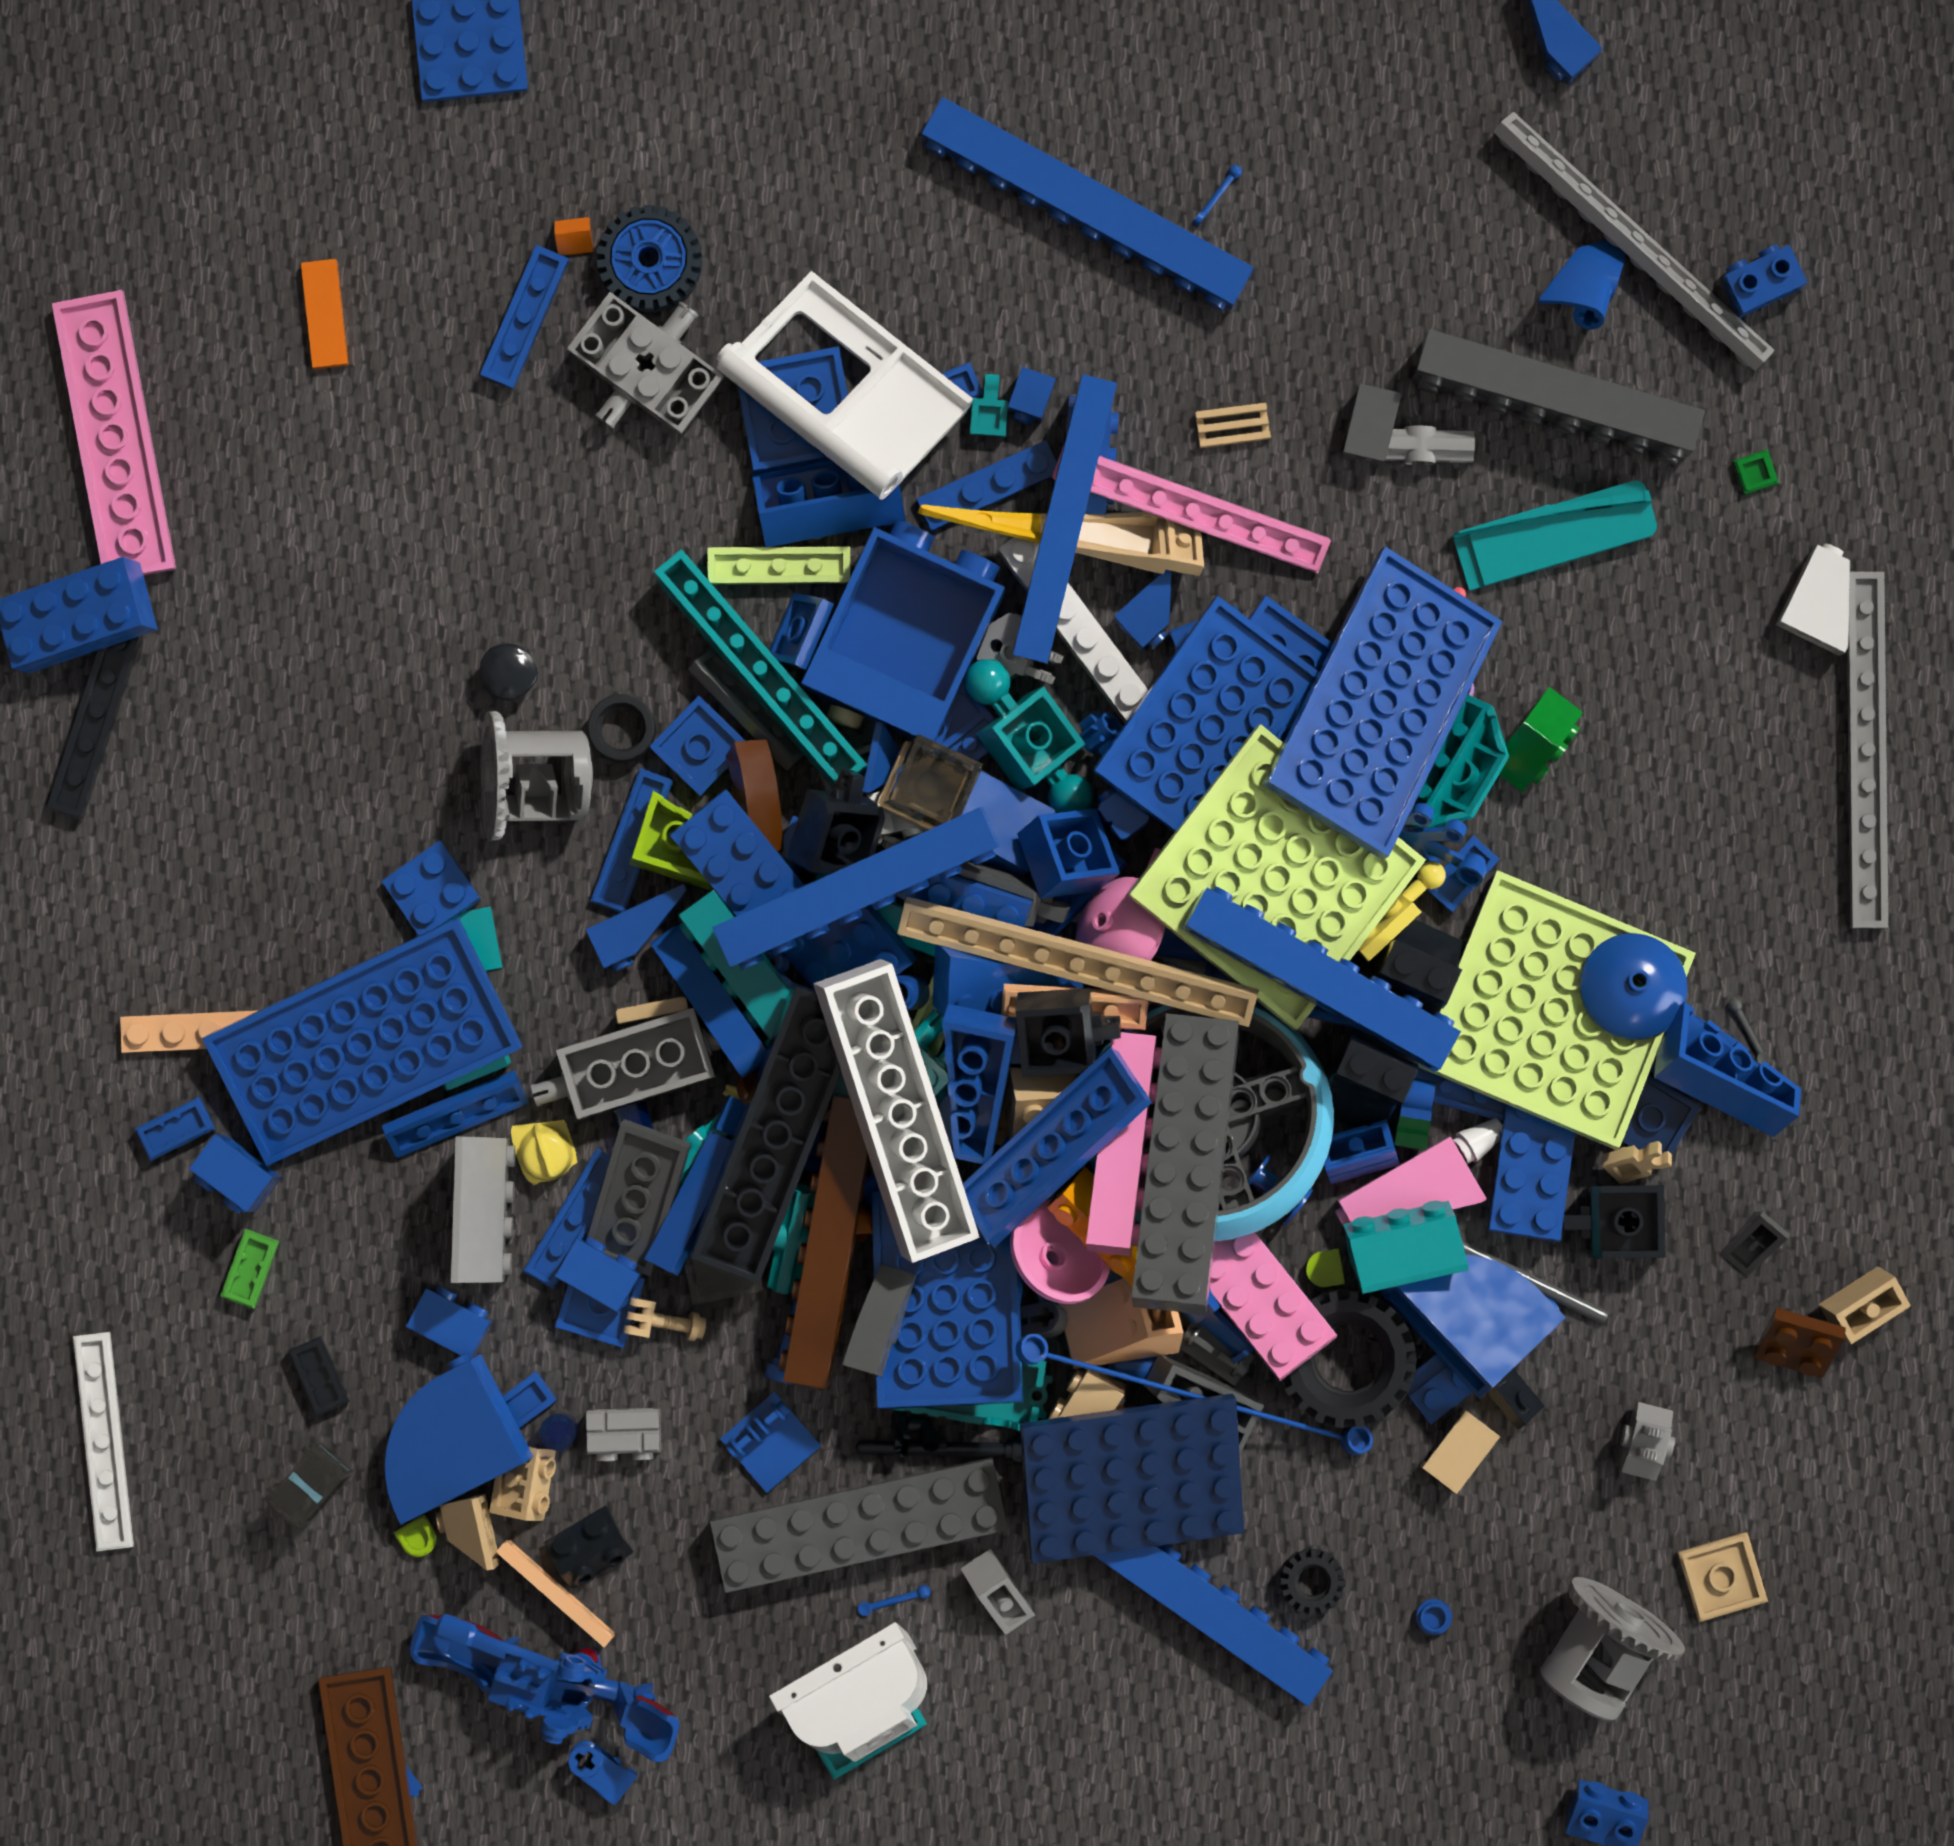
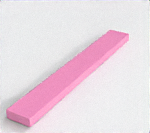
M1062 451L1052 475L1053 479H1056ZM1099 456L1090 492L1319 573L1331 542L1330 538Z

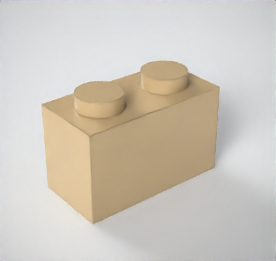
M1878 1266L1819 1304L1829 1323L1846 1327L1844 1340L1850 1344L1855 1343L1911 1306L1896 1277Z

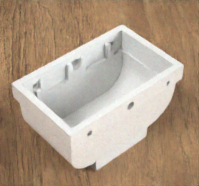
M895 1622L769 1697L777 1712L785 1716L791 1729L800 1740L822 1753L837 1754L843 1752L846 1757L856 1762L917 1726L911 1712L921 1704L925 1697L927 1678L922 1665L914 1653V1650L917 1648L909 1634ZM836 1664H840L842 1666L840 1672L834 1671V1666Z

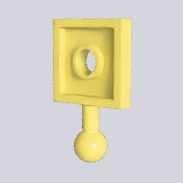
M1436 861L1423 863L1417 871V880L1398 896L1358 949L1357 954L1370 961L1421 913L1413 902L1426 889H1436L1444 883L1446 872L1440 863Z

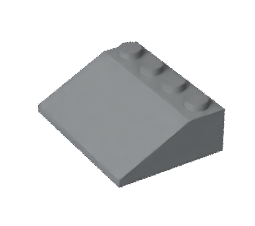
M456 1136L451 1283L505 1282V1275H511L512 1253H506V1239L513 1238L514 1223L513 1217H507V1203H514L515 1184L514 1181H508L509 1167H515L516 1147L509 1145L510 1138Z

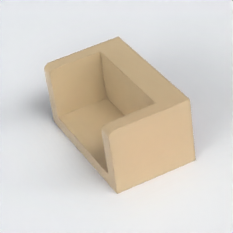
M1464 1409L1458 1414L1460 1418L1428 1460H1423L1420 1464L1421 1468L1456 1494H1458L1500 1438L1498 1434Z

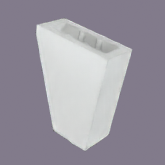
M1824 543L1823 547L1816 545L1812 548L1775 625L1840 656L1848 648L1850 560L1842 557L1844 552L1839 548Z

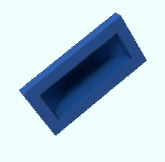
M876 721L862 790L864 795L874 793L884 786L900 751L882 722Z

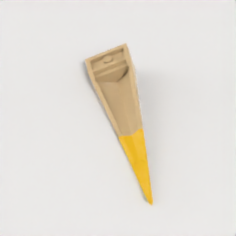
M921 505L917 512L921 515L1040 544L1047 515L980 511L932 505ZM1145 511L1084 515L1075 553L1159 574H1164L1165 570L1195 576L1201 575L1204 568L1201 531Z

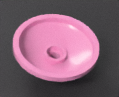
M1122 877L1107 883L1087 902L1077 924L1075 941L1151 961L1161 944L1165 926L1127 896L1139 878Z
M1046 1200L1011 1232L1010 1249L1014 1265L1024 1282L1033 1291L1047 1300L1060 1304L1083 1302L1091 1298L1103 1287L1108 1278L1110 1267L1095 1252H1088L1082 1240L1056 1219L1055 1215L1046 1208L1052 1200Z

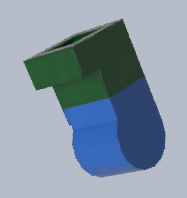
M1414 1078L1404 1103L1400 1104L1394 1133V1145L1426 1150L1432 1117L1435 1081Z

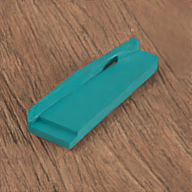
M1637 480L1453 533V540L1468 590H1475L1652 537L1657 530V522L1651 506L1652 500L1649 490L1646 489L1642 482ZM1611 505V507L1585 511V509Z

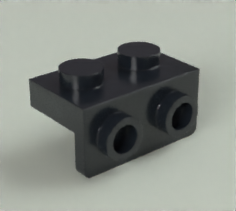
M606 1505L544 1542L560 1576L571 1588L588 1584L597 1574L609 1567L620 1565L626 1557L633 1553L630 1544L624 1539L612 1513Z

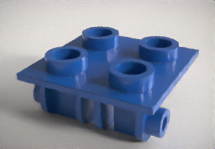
M775 1391L720 1438L727 1446L726 1448L730 1454L739 1460L766 1493L821 1447Z

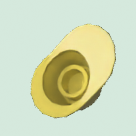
M565 1120L512 1126V1143L516 1147V1156L520 1168L526 1179L533 1185L556 1180L577 1163L576 1151Z

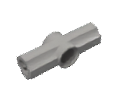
M1422 425L1407 426L1404 429H1393L1385 461H1404V464L1412 465V461L1425 462V465H1434L1436 462L1473 463L1475 451L1474 431L1436 430V427Z

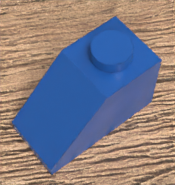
M1165 570L1164 574L1157 576L1114 615L1113 620L1141 651L1147 646L1152 650L1155 649L1168 637L1164 631L1168 628L1170 619L1172 573L1169 570Z

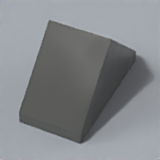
M1755 1211L1721 1251L1720 1255L1748 1277L1789 1238L1790 1234L1764 1212Z

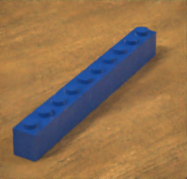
M944 97L939 101L921 133L922 141L926 143L925 149L932 154L943 158L946 153L957 159L956 165L963 171L974 175L977 170L988 176L987 182L994 188L1005 192L1008 187L1019 193L1018 199L1025 205L1036 209L1039 204L1050 210L1049 216L1053 220L1066 226L1070 221L1081 227L1080 233L1089 240L1098 243L1101 238L1112 244L1111 250L1120 257L1129 260L1133 256L1143 261L1142 267L1153 275L1160 277L1162 273H1165L1174 278L1173 284L1184 292L1192 294L1193 290H1196L1205 295L1204 301L1215 309L1223 311L1224 307L1232 310L1252 275L1254 267Z

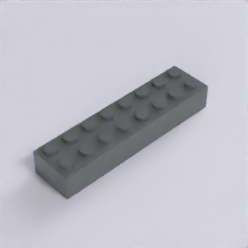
M1432 329L1428 330L1422 342L1411 380L1418 383L1417 388L1427 393L1438 394L1440 389L1453 393L1451 398L1461 403L1472 404L1473 400L1487 403L1485 408L1489 411L1506 414L1507 410L1521 413V420L1533 424H1540L1541 420L1555 423L1554 429L1567 434H1574L1575 430L1589 433V440L1601 444H1609V440L1623 444V450L1634 454H1643L1644 450L1657 454V460L1668 464H1677L1678 460L1684 461L1694 451L1705 410Z
M1166 1013L1132 1289L1133 1307L1207 1314L1239 1040V1021Z
M993 1457L719 1517L710 1521L725 1593L1008 1530Z

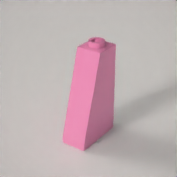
M1447 1137L1337 1200L1340 1208L1335 1210V1213L1343 1225L1352 1222L1358 1217H1377L1386 1215L1394 1209L1402 1208L1408 1210L1422 1207L1430 1201H1449L1452 1209L1481 1203L1486 1200V1197L1451 1137Z

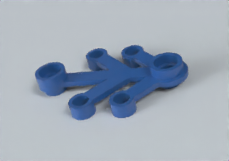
M1417 803L1404 825L1416 824L1421 827H1427L1431 824L1435 811L1425 803ZM1451 819L1446 822L1445 827L1409 829L1405 826L1403 827L1399 838L1403 839L1407 845L1426 859L1425 862L1436 861L1441 864L1438 859L1440 858L1457 867L1455 874L1462 883L1478 886L1483 882L1487 866L1482 856L1475 853L1463 856L1435 842H1462L1467 831V827L1463 822Z

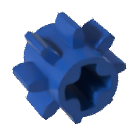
M1097 710L1079 723L1084 729L1079 736L1084 741L1085 745L1083 747L1092 754L1100 752L1101 756H1103L1122 729V725L1113 714L1106 712L1102 715L1101 711Z

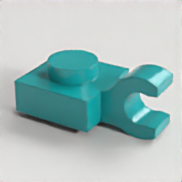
M985 374L983 399L973 398L970 435L1006 438L1008 401L998 400L999 375Z

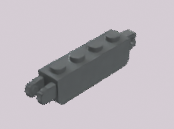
M887 836L883 837L881 845L888 849L904 840ZM972 859L960 864L963 871L955 874L956 876L1032 900L1033 903L1026 926L1033 927L1036 922L1045 924L1047 919L1064 923L1067 919L1070 904L1053 897L1040 899L1032 878L984 862L974 865Z

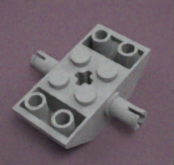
M608 293L567 348L568 351L596 375L613 386L614 392L600 411L595 414L603 423L606 422L607 426L614 429L616 423L631 404H637L657 420L682 434L724 379L721 373L681 345L682 342L679 339L694 319L699 316L693 309H688L687 305L680 301L678 307L663 327L660 325L657 327L614 294ZM652 359L655 368L652 371L645 369L641 372L639 363L642 360Z

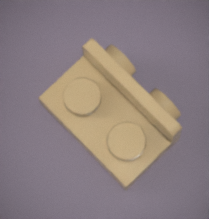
M528 1446L533 1454L531 1459L495 1478L489 1513L525 1521H543L550 1504L548 1494L551 1477L556 1469V1462L554 1460L556 1451L549 1448Z

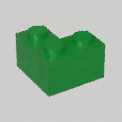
M1548 687L1528 712L1519 727L1506 741L1505 744L1509 758L1499 775L1521 792L1527 788L1531 781L1538 785L1550 769L1546 766V763L1549 760L1556 763L1580 730L1575 724L1583 712L1552 688Z

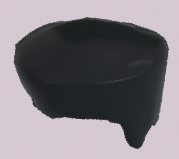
M506 643L490 648L480 662L481 679L485 687L494 697L501 700H516L526 694L538 679V671L533 659L525 649L515 644Z

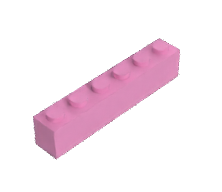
M1121 1032V1038L1111 1040V1048L1120 1053L1152 1101L1151 1104H1155L1158 1083L1153 1082L1155 1069L1160 1067L1162 1048L1158 1047L1156 1036ZM1150 1105L1097 1153L1086 1240L1088 1252L1132 1257L1133 1246H1138L1140 1224H1136L1137 1210L1142 1211L1145 1189L1140 1188L1141 1177L1147 1174L1149 1153H1145L1146 1139L1151 1140L1153 1118H1149Z

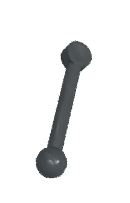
M1737 998L1731 999L1728 1007L1730 1011L1735 1012L1757 1054L1756 1062L1762 1064L1765 1061L1769 1064L1771 1058L1769 1054L1762 1051L1741 1010L1742 1002Z

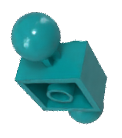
M981 659L973 663L965 675L966 691L974 701L985 705L991 704L999 715L976 733V735L1015 789L1021 791L1032 787L1044 778L1050 785L1048 801L1050 807L1056 810L1055 813L1091 809L1094 793L1089 782L1079 775L1067 774L1061 766V763L1083 747L1085 743L1046 688L1043 686L1028 692L1015 702L1008 693L1010 675L1002 663L993 659Z

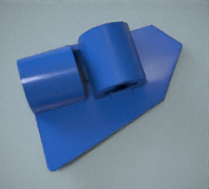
M1607 240L1577 248L1540 296L1538 304L1575 306L1573 319L1578 326L1589 330L1600 328L1604 324L1609 302H1611L1617 288L1626 253L1621 248L1610 244Z

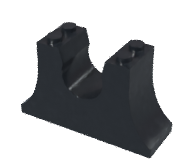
M1414 919L1383 948L1370 980L1372 976L1386 981L1392 986L1391 992L1400 997L1407 994L1423 1003L1421 1009L1434 1016L1435 1012H1440L1448 1003L1462 972V969L1458 968V962L1465 941ZM1348 1027L1327 1075L1332 1094L1334 1119L1354 1128L1364 1125L1369 1127L1372 1123L1385 1119L1388 1121L1395 1108L1399 1104L1404 1103L1418 1071L1417 1062L1361 1030Z

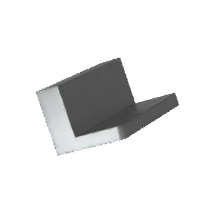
M1360 383L1342 459L1356 462L1357 457L1385 462L1401 399L1399 392Z

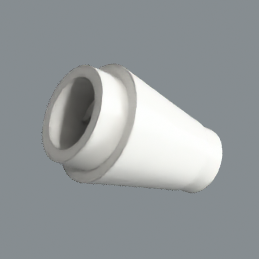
M1497 1118L1456 1133V1138L1453 1141L1466 1164L1470 1162L1477 1163L1500 1141L1502 1124Z

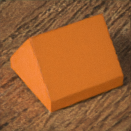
M590 217L554 221V234L558 254L569 256L594 253Z

